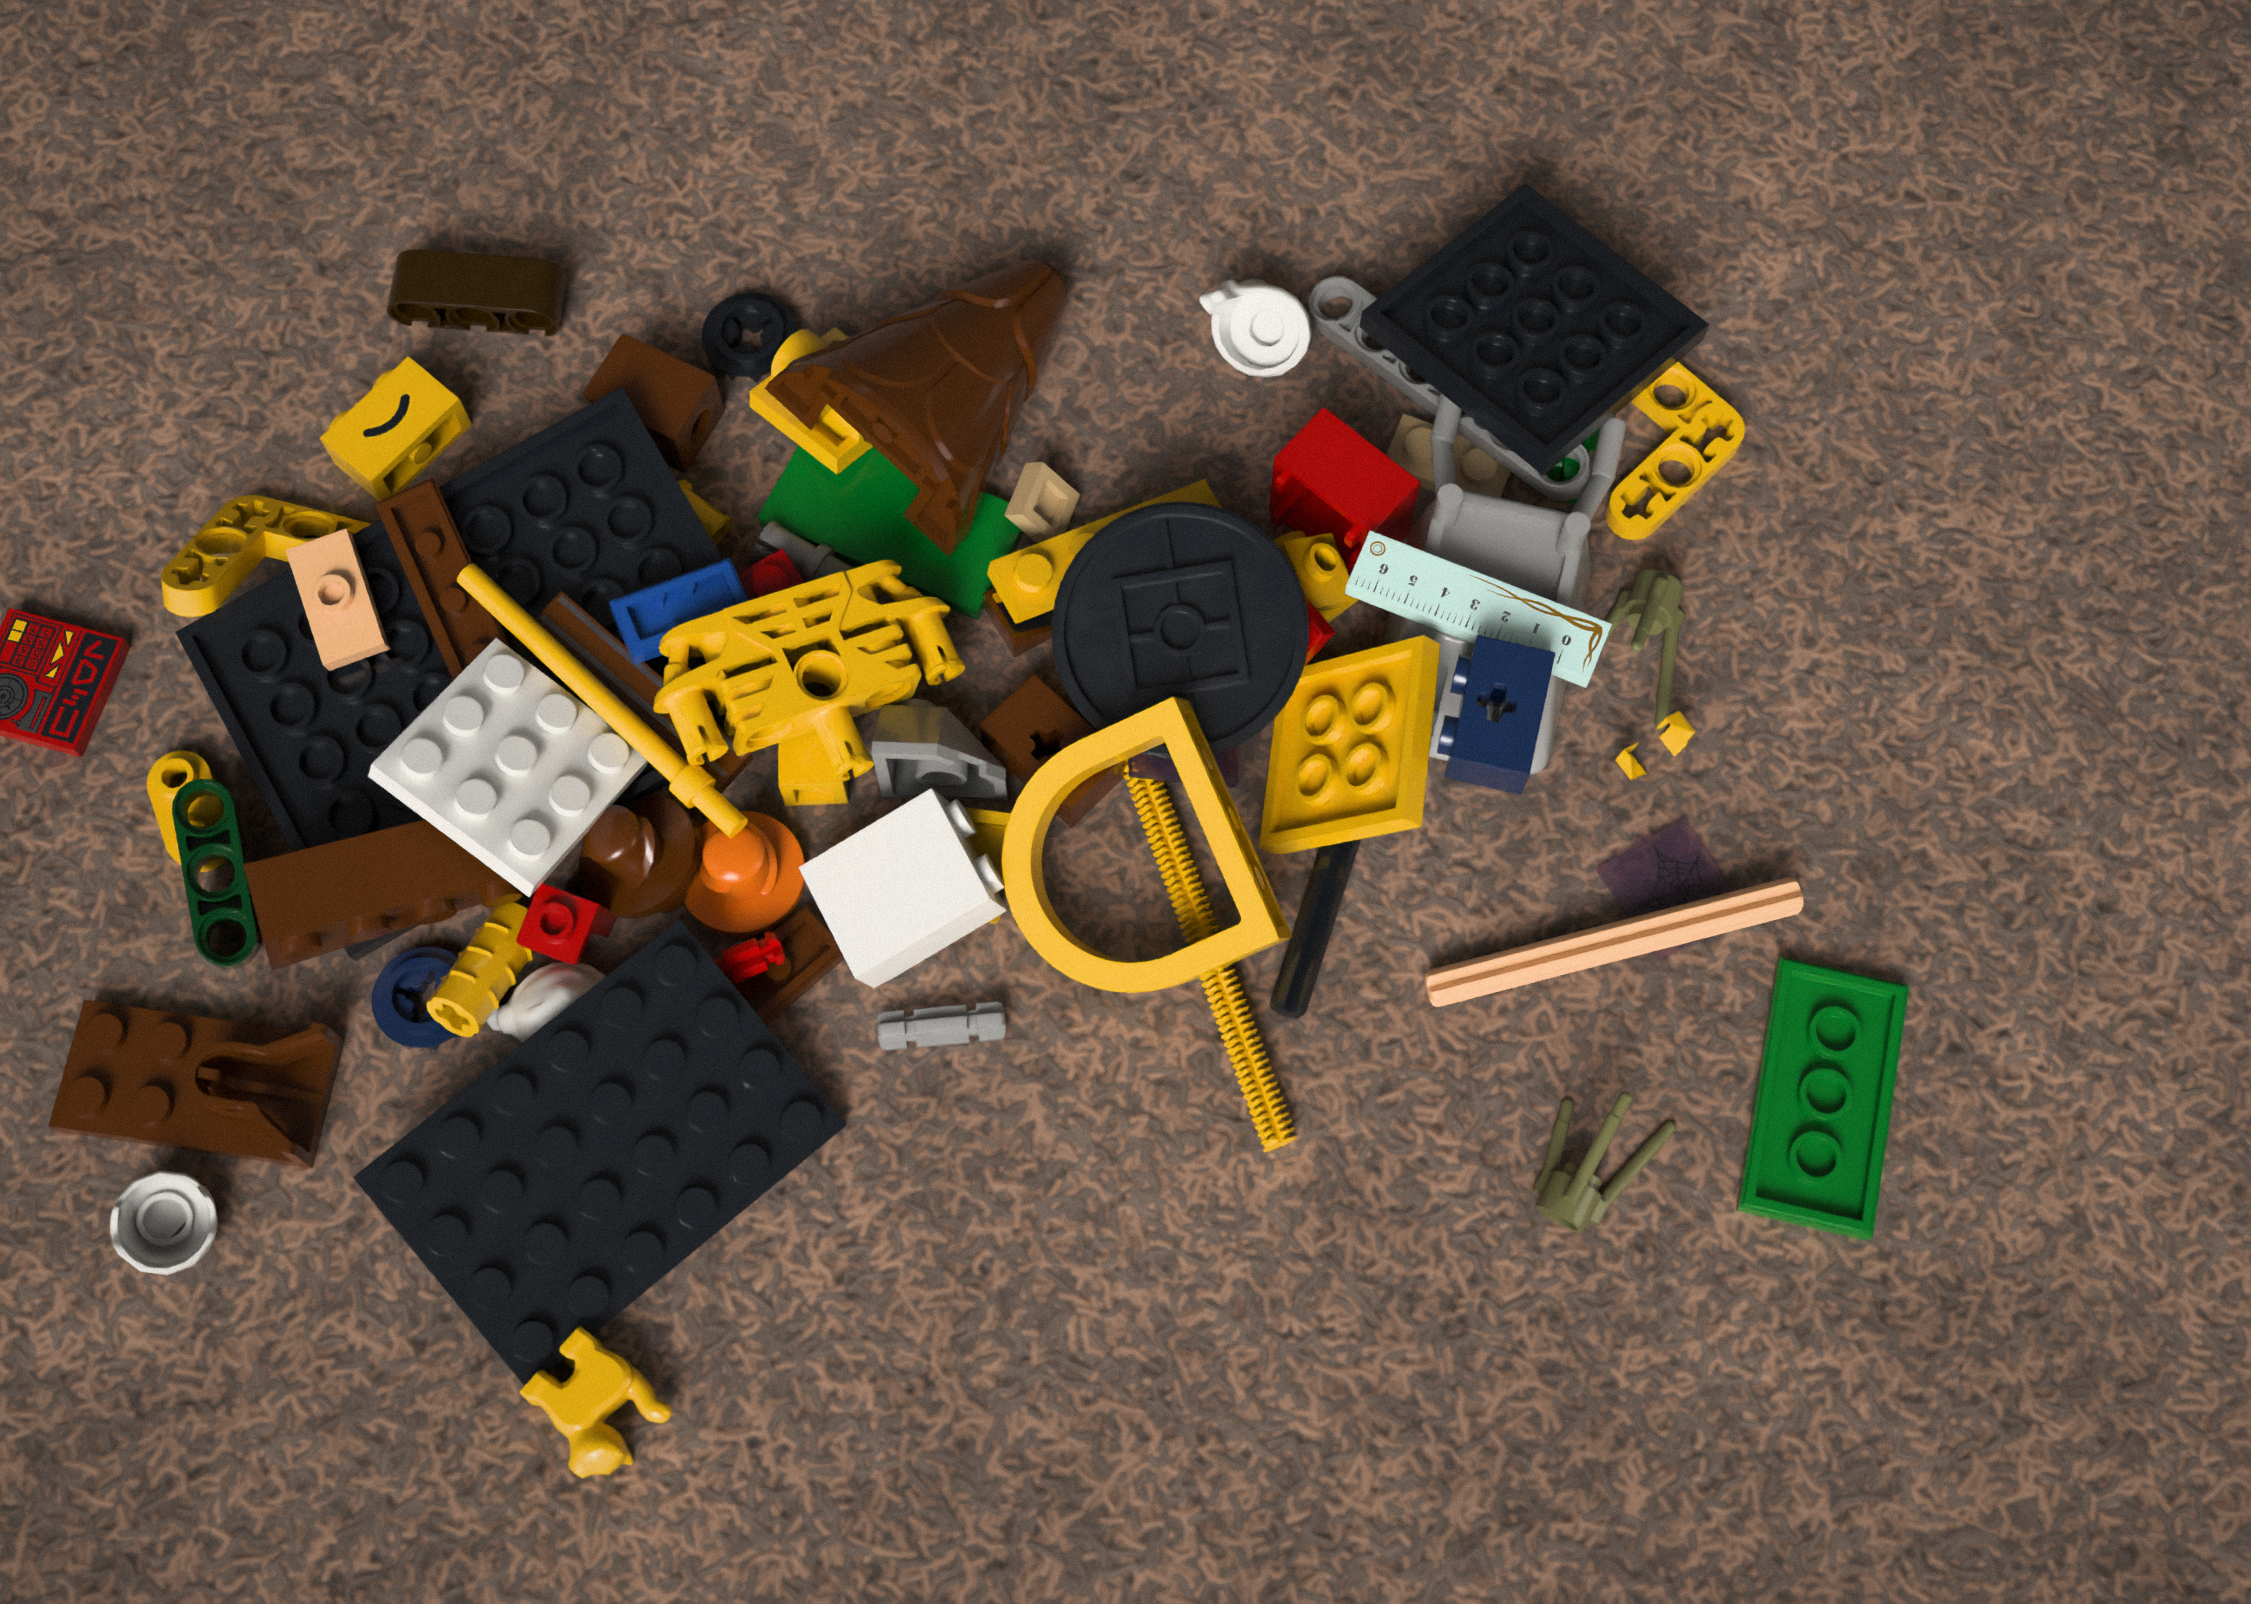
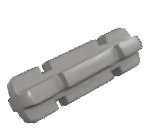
M992 1001L976 1003V1010H967L966 1004L917 1008L914 1009L913 1016H905L904 1010L882 1012L878 1015L877 1020L879 1044L881 1049L890 1051L908 1049L907 1042H917V1048L970 1043L969 1036H979V1042L1001 1040L1006 1034L1005 1010L1001 1002Z

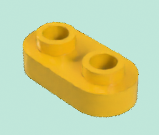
M174 751L164 755L155 762L147 777V791L166 849L180 866L181 861L172 815V801L177 791L188 782L196 779H211L217 782L212 768L202 757L190 751ZM180 773H187V778L182 785L175 788L170 787V782L174 776ZM206 795L197 798L188 809L190 824L198 828H207L215 825L221 819L224 812L222 800L215 796ZM216 858L210 860L202 866L200 872L213 870L223 864L226 859Z

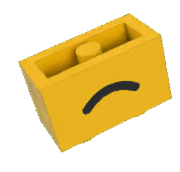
M408 356L395 369H390L379 376L372 390L354 407L338 414L329 425L328 431L320 437V440L335 465L376 500L381 501L405 489L472 424L460 399Z

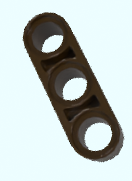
M406 250L400 252L396 259L387 314L393 320L405 326H412V321L428 322L427 327L470 330L471 325L487 326L486 332L529 335V330H544V336H553L559 331L568 274L558 264L539 258L431 250Z

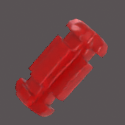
M770 931L764 933L765 938L756 941L754 937L721 951L723 956L714 959L712 955L710 956L730 981L734 980L735 984L769 970L767 965L776 962L778 966L786 960V955L775 932Z

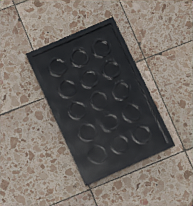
M678 919L353 1176V1179L525 1386L538 1371L545 1370L548 1373L566 1358L559 1352L560 1346L579 1326L594 1335L842 1130L846 1123L684 923Z

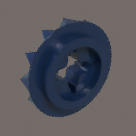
M421 947L400 954L385 966L375 982L371 1004L376 1023L387 1037L409 1050L411 1048L437 1050L440 1044L449 1039L461 1037L448 1031L435 1021L427 1009L424 1016L420 1015L418 1019V1007L402 994V992L413 994V992L424 993L428 985L433 983V980L436 983L434 987L435 992L441 983V977L447 975L459 957L441 948Z

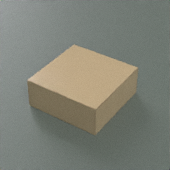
M1044 462L1025 463L1004 516L1036 543L1066 532L1080 494Z

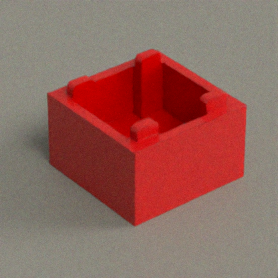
M1323 407L1274 457L1269 511L1272 513L1271 522L1277 527L1284 522L1294 531H1304L1306 537L1332 533L1350 577L1369 531L1402 542L1408 536L1420 481Z

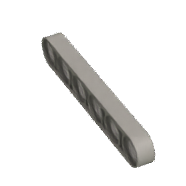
M1331 277L1317 284L1310 293L1308 305L1314 324L1319 331L1436 416L1441 393L1427 381L1417 382L1408 376L1411 368L1386 348L1373 350L1364 344L1368 334L1359 327L1361 314L1365 308L1378 298L1345 277ZM1346 297L1351 299L1353 302L1352 308L1343 317L1328 318L1321 313L1325 303L1332 298ZM1461 414L1457 433L1545 497L1554 501H1569L1581 495L1591 477L1590 459L1587 450L1582 444L1565 457L1575 460L1580 465V470L1576 476L1568 481L1556 482L1549 479L1546 474H1540L1510 448L1502 445L1495 436L1469 415Z

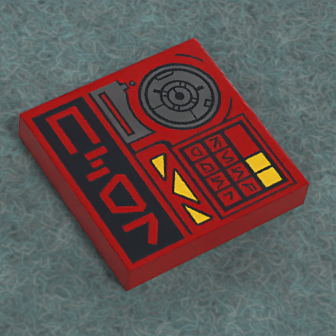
M9 608L0 626V735L82 758L131 646L124 638Z

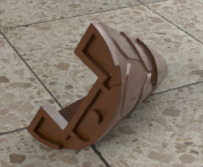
M1032 259L1017 263L936 294L928 304L876 322L866 329L865 332L798 358L778 373L767 384L765 389L810 430L827 416L831 408L920 489L903 516L949 557L968 536L994 468L999 464L1005 453L1022 404L1028 400L1035 389L1067 302L1064 279L1059 271L1048 263Z

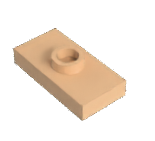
M347 529L286 549L322 664L326 669L331 671L390 650L353 535Z

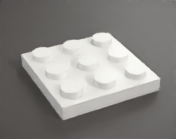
M495 638L371 764L368 777L530 897L587 834L602 813L609 806L613 805L646 768L648 761L596 712Z

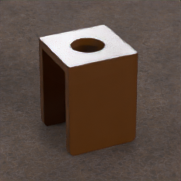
M623 334L618 338L583 392L587 402L592 404L622 387L667 465L686 473L725 412L715 376L638 339Z

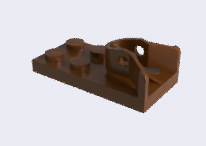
M84 1000L48 1127L58 1132L313 1169L344 1041L329 1026L312 1021L310 1029L299 1031Z

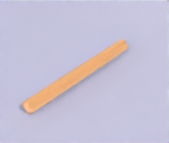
M1786 877L1430 969L1425 973V987L1432 1005L1441 1007L1796 915L1804 906L1803 895L1796 879Z

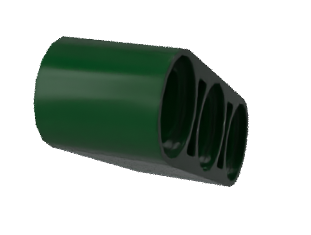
M196 779L182 786L172 801V815L194 941L199 953L212 965L221 969H238L247 965L255 958L260 948L258 919L243 864L248 862L239 811L233 797L222 784L211 779ZM205 795L221 799L224 805V812L221 819L215 825L207 828H198L190 824L188 809L193 801ZM216 858L231 861L235 868V878L228 888L220 892H209L202 889L199 882V873L202 866ZM225 922H237L243 925L246 931V943L243 949L232 956H219L213 952L210 945V936L213 930L219 924Z

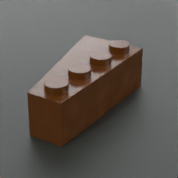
M425 819L243 864L272 971L417 924L426 925L441 922L455 916L458 911L483 904L486 908H492L512 903L522 897V892Z

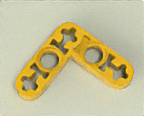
M1679 362L1674 364L1631 401L1670 436L1616 486L1609 498L1605 513L1607 524L1615 534L1624 539L1639 540L1654 533L1735 455L1744 438L1745 425L1740 414ZM1661 385H1673L1684 393L1686 403L1675 408L1665 407L1656 400L1653 391ZM1719 425L1723 426L1727 430L1724 439L1720 437L1715 438L1705 447L1701 455L1696 447L1701 443L1707 427L1713 430ZM1665 461H1679L1689 469L1691 480L1685 484H1671L1662 478L1658 467ZM1649 487L1655 496L1649 501L1644 515L1637 514L1631 519L1624 516L1623 511L1626 503L1631 506L1638 503L1646 495Z
M244 495L233 498L225 503L163 568L161 584L164 607L179 616L197 617L210 614L229 598L265 557L289 562L286 549L317 539L301 537L308 535L323 537L343 529H347L353 535L371 525V523L265 496ZM223 553L231 554V555H224V556H216V555H214V554H223Z

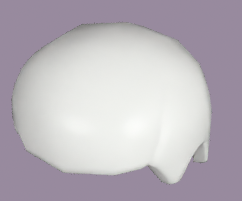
M158 1170L133 1180L116 1200L110 1218V1233L117 1253L140 1272L170 1275L190 1268L209 1251L215 1239L218 1226L215 1202L208 1188L201 1185L197 1179L187 1173ZM185 1223L183 1229L177 1235L171 1237Z

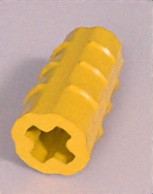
M515 902L495 907L483 925L475 929L476 934L465 950L458 953L459 958L448 974L441 977L440 985L426 1005L432 1018L448 1031L464 1037H472L478 1033L491 1013L499 1008L498 1003L509 987L516 984L515 979L525 964L533 960L532 954L534 951L520 946L516 941L528 911L526 907Z

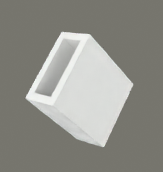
M931 788L798 867L855 979L875 988L1008 911L998 891L1004 888L1003 878L992 859L986 853L980 857L978 856L969 839V836L976 833V828L958 799L949 802Z

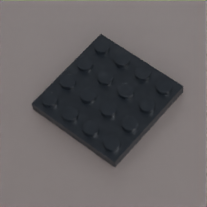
M1525 183L1365 308L1361 314L1359 327L1540 474L1545 475L1702 342L1709 323Z

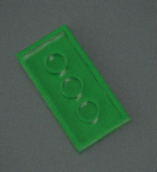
M798 445L757 517L761 527L765 528L773 520L778 522L783 528L817 547L821 543L826 544L835 550L834 557L856 568L876 561L893 560L902 566V571L897 578L905 585L913 586L925 597H937L945 602L950 609L975 620L979 619L984 610L982 594L995 588L987 575L990 561L1014 553L1024 535L1020 528L1004 516L1009 502L985 492L968 536L948 557L903 516L920 489L874 446L837 475Z
M1780 957L1776 961L1736 1211L1866 1241L1873 1238L1909 985Z

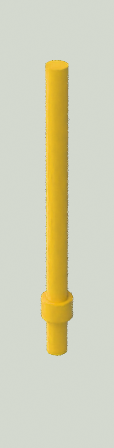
M475 563L469 564L459 573L457 582L671 783L669 791L687 808L690 809L696 806L729 838H733L743 830L748 819L714 788L716 780L700 765H689Z

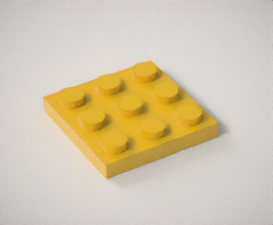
M1425 635L1306 665L1303 668L1300 680L1292 696L1274 720L1259 840L1260 849L1271 854L1282 855L1422 827L1441 644Z

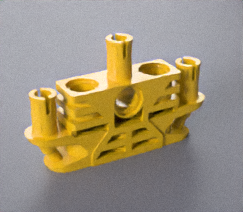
M881 560L724 608L722 611L680 624L662 636L659 642V651L664 656L669 657L668 665L664 668L663 688L654 698V712L670 714L686 751L689 765H703L704 759L702 754L705 752L711 762L724 755L729 749L726 741L721 736L707 701L713 699L719 715L726 714L723 725L729 736L735 735L732 745L737 756L816 730L834 771L833 775L836 781L849 780L848 770L852 769L856 778L869 771L874 766L872 757L867 752L853 718L880 709L882 705H892L911 698L922 676L917 663L909 665L913 654L908 643L900 645L903 636H908L929 685L941 684L942 680L939 676L941 673H943L945 681L948 682L965 670V664L963 660H960L942 621L950 612V607L937 597L923 596L913 586H907L897 577L902 571V566L897 562ZM884 591L896 602L881 605L875 596ZM703 656L706 664L690 670L688 659L690 657ZM810 682L822 683L833 694L826 697L815 696L808 692L804 685Z

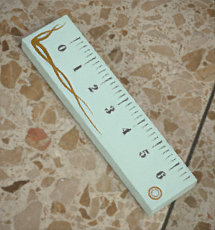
M1369 531L1345 589V594L1474 645L1477 635L1556 652L1551 675L1585 688L1590 681L1612 626L1609 622L1373 531Z

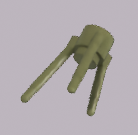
M1648 569L1637 574L1631 591H1620L1614 609L1605 620L1611 623L1612 626L1604 646L1625 616H1627V623L1635 630L1631 642V649L1634 652H1640L1643 649L1649 635H1658L1663 630L1665 631L1654 723L1655 728H1657L1668 716L1670 709L1678 634L1685 617V613L1678 609L1684 587L1676 577L1669 573ZM1665 725V726H1663V727H1661V728H1659V729H1657V730L1662 731V730L1666 729L1667 725Z
M1627 1091L1619 1094L1581 1165L1566 1163L1562 1172H1560L1558 1169L1574 1108L1572 1100L1564 1099L1561 1102L1557 1120L1554 1124L1543 1170L1532 1189L1541 1195L1535 1208L1544 1216L1577 1233H1583L1588 1222L1599 1226L1612 1202L1675 1132V1122L1671 1120L1666 1121L1604 1190L1599 1193L1598 1190L1602 1181L1593 1173L1622 1122V1118L1632 1101V1095Z

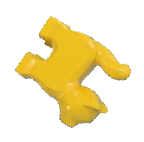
M579 1326L560 1346L559 1352L567 1357L564 1362L575 1368L573 1375L566 1382L562 1383L554 1375H549L545 1370H540L521 1389L520 1394L531 1405L540 1406L548 1414L557 1430L568 1438L570 1444L568 1466L573 1473L580 1478H586L591 1475H610L622 1464L632 1465L634 1459L622 1435L613 1427L604 1423L606 1418L622 1407L629 1399L635 1403L645 1419L654 1423H664L669 1420L672 1408L670 1404L660 1401L656 1397L651 1383L627 1359L606 1350L602 1346L601 1341Z

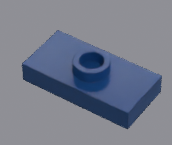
M728 558L611 600L609 604L610 611L632 662L636 665L663 655L659 651V642L662 636L669 630L685 622L749 601L731 559Z

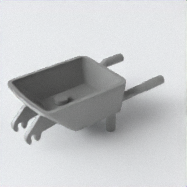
M1441 393L1430 437L1435 498L1413 522L1406 545L1582 612L1591 573L1587 535L1591 527V519L1612 482L1615 480L1627 424L1621 419L1611 418L1600 427L1591 468V477L1572 511L1565 513L1463 490L1456 485L1453 446L1462 410ZM1390 612L1382 646L1425 635L1441 644L1429 757L1448 761L1447 755L1437 753V747L1445 715L1458 716L1462 695L1450 693L1458 655L1471 657L1474 644ZM1551 675L1530 775L1542 771L1551 755L1567 680ZM1487 705L1488 714L1486 720L1499 723V708Z

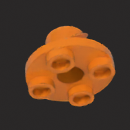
M740 811L748 819V822L743 830L733 838H729L711 820L701 825L700 861L694 878L686 889L687 893L684 900L686 908L700 924L713 932L736 939L748 938L749 936L764 933L783 922L798 905L806 886V882L798 868L805 864V859L799 842L793 833L777 819L754 811Z

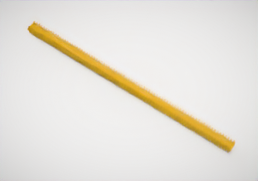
M1140 753L1124 760V772L1127 773L1124 778L1130 780L1127 786L1132 787L1129 792L1135 794L1132 800L1137 801L1134 805L1136 808H1140L1137 813L1143 815L1140 821L1146 822L1142 827L1148 829L1145 835L1151 836L1148 842L1154 843L1150 848L1151 850H1156L1153 856L1158 858L1155 861L1156 864L1161 865L1158 870L1164 872L1161 878L1167 879L1164 885L1170 886L1166 891L1172 893L1169 896V899L1174 901L1172 907L1177 908L1174 912L1180 915L1177 920L1183 922L1180 928L1185 930L1182 933L1183 936L1188 937L1185 942L1193 945L1215 935L1214 932L1218 931L1217 928L1219 926H1211L1215 923V917L1208 919V917L1212 916L1213 910L1205 911L1210 909V903L1203 905L1204 902H1207L1206 899L1208 897H1200L1204 895L1205 891L1204 888L1198 890V888H1201L1202 881L1195 883V881L1199 880V874L1192 876V874L1196 873L1195 870L1197 868H1189L1193 866L1194 860L1187 861L1191 859V852L1186 853L1189 847L1188 845L1183 846L1186 839L1182 838L1183 831H1179L1180 824H1176L1178 818L1174 817L1175 810H1171L1172 803H1168L1170 797L1166 796L1165 792L1167 789H1163L1165 783L1164 781L1160 782L1162 775H1158L1157 771L1159 768L1145 766V756L1147 762L1153 756ZM1152 760V761L1148 762V764H1156V763H1157L1156 760H1155V761ZM1232 964L1199 979L1204 981L1201 984L1202 987L1207 988L1204 993L1210 996L1207 998V1001L1213 1003L1210 1009L1215 1011L1213 1016L1218 1018L1215 1021L1220 1026L1218 1030L1224 1033L1221 1035V1038L1226 1041L1224 1046L1229 1048L1226 1051L1231 1056L1229 1060L1235 1063L1232 1065V1068L1237 1071L1235 1076L1241 1078L1238 1080V1084L1243 1086L1240 1089L1246 1093L1243 1097L1249 1101L1246 1103L1251 1109L1249 1113L1255 1116L1252 1118V1121L1257 1124L1255 1129L1259 1132L1257 1134L1258 1137L1263 1139L1260 1142L1261 1145L1266 1147L1263 1151L1268 1152L1296 1140L1298 1135L1290 1136V1133L1294 1132L1295 1127L1287 1128V1125L1291 1124L1292 1119L1284 1120L1288 1116L1289 1111L1281 1112V1110L1285 1109L1286 1104L1280 1106L1278 1104L1282 1101L1283 1096L1276 1098L1275 1095L1279 1094L1281 1090L1280 1088L1273 1090V1087L1278 1083L1277 1081L1270 1083V1079H1273L1275 1074L1267 1075V1072L1271 1071L1272 1066L1264 1067L1268 1063L1269 1058L1261 1059V1057L1265 1056L1266 1051L1260 1053L1258 1051L1262 1049L1263 1043L1258 1045L1255 1043L1261 1037L1253 1038V1034H1256L1258 1029L1250 1030V1027L1254 1026L1255 1021L1247 1022L1248 1019H1251L1252 1013L1244 1014V1012L1248 1011L1249 1006L1243 1008L1241 1006L1246 1004L1245 1001L1247 1000L1246 998L1239 1000V997H1242L1244 992L1236 993V990L1240 989L1241 984L1233 985V983L1237 982L1238 976L1230 977L1235 972V969L1228 971L1227 968L1232 967Z

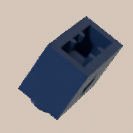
M1477 635L1471 657L1458 655L1450 693L1462 695L1458 716L1445 715L1437 747L1438 754L1448 756L1444 774L1445 778L1519 795L1522 794L1531 771L1556 652ZM1487 705L1499 708V723L1486 720L1488 714Z

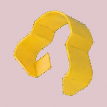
M1680 711L1667 716L1656 728L1659 729L1668 723L1671 725L1659 738L1674 756L1688 744L1687 741L1696 732ZM1638 742L1625 748L1615 759L1630 780H1634L1644 774L1647 775L1630 753L1639 744Z

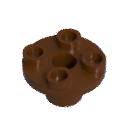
M646 794L627 807L620 805L609 806L583 837L579 873L586 894L593 902L610 910L612 915L625 919H638L654 915L658 912L665 914L675 911L683 904L686 898V889L693 880L699 865L702 838L700 824L674 800L657 794Z

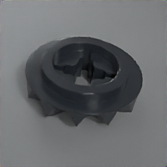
M740 293L724 299L710 311L702 328V345L713 368H719L724 371L732 381L739 376L749 377L757 383L761 375L771 372V365L778 349L788 337L797 332V326L791 311L778 299L763 293ZM737 324L743 330L747 329L752 334L762 330L760 338L763 349H754L750 344L742 345L739 348L741 340Z

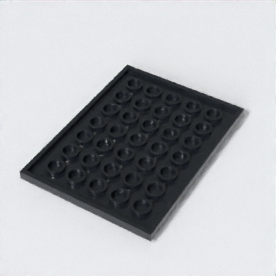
M622 387L440 486L473 562L535 619L562 591L624 645L623 638L610 611L609 601L723 560ZM382 519L353 534V538L390 650L331 671L326 669L322 664L292 569L285 571L175 632L293 852L424 820L423 817L368 777L371 764L453 682V678ZM503 626L514 652L592 709ZM661 655L645 661L649 667L664 679V668L668 665L669 657ZM703 656L690 657L688 659L690 670L706 664ZM713 699L707 701L716 724L726 732L723 725L726 714L719 715ZM648 762L646 768L613 805L627 807L646 794H652L670 782ZM420 924L345 947V950L350 958L357 961Z

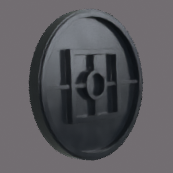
M1180 501L1158 503L1128 512L1113 520L1091 537L1076 554L1065 572L1056 595L1052 614V647L1058 673L1069 697L1081 714L1099 731L1174 696L1190 701L1213 755H1217L1241 745L1261 732L1276 718L1292 696L1306 661L1309 643L1308 609L1300 581L1291 563L1275 542L1256 525L1235 513L1213 505ZM1166 743L1142 752V754L1172 759Z

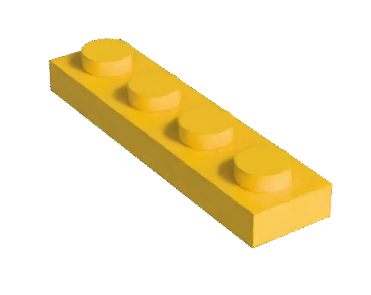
M1203 479L990 561L987 575L1015 624H1018L1054 609L1060 583L1072 560L1091 537L1113 520L1136 509L1165 502H1197L1219 508L1222 507L1206 480Z

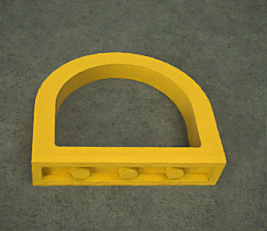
M1173 696L1064 748L1037 770L1022 790L1013 807L1005 830L1002 848L1003 883L1011 912L1020 930L1040 956L1054 968L1074 980L1098 989L1113 992L1136 993L1161 990L1196 980L1293 937L1189 700ZM1166 743L1240 913L1241 921L1238 925L1159 959L1151 961L1118 959L1100 953L1081 942L1064 926L1056 915L1047 896L1042 874V852L1045 836L1055 812L1065 798L1079 784L1103 769Z

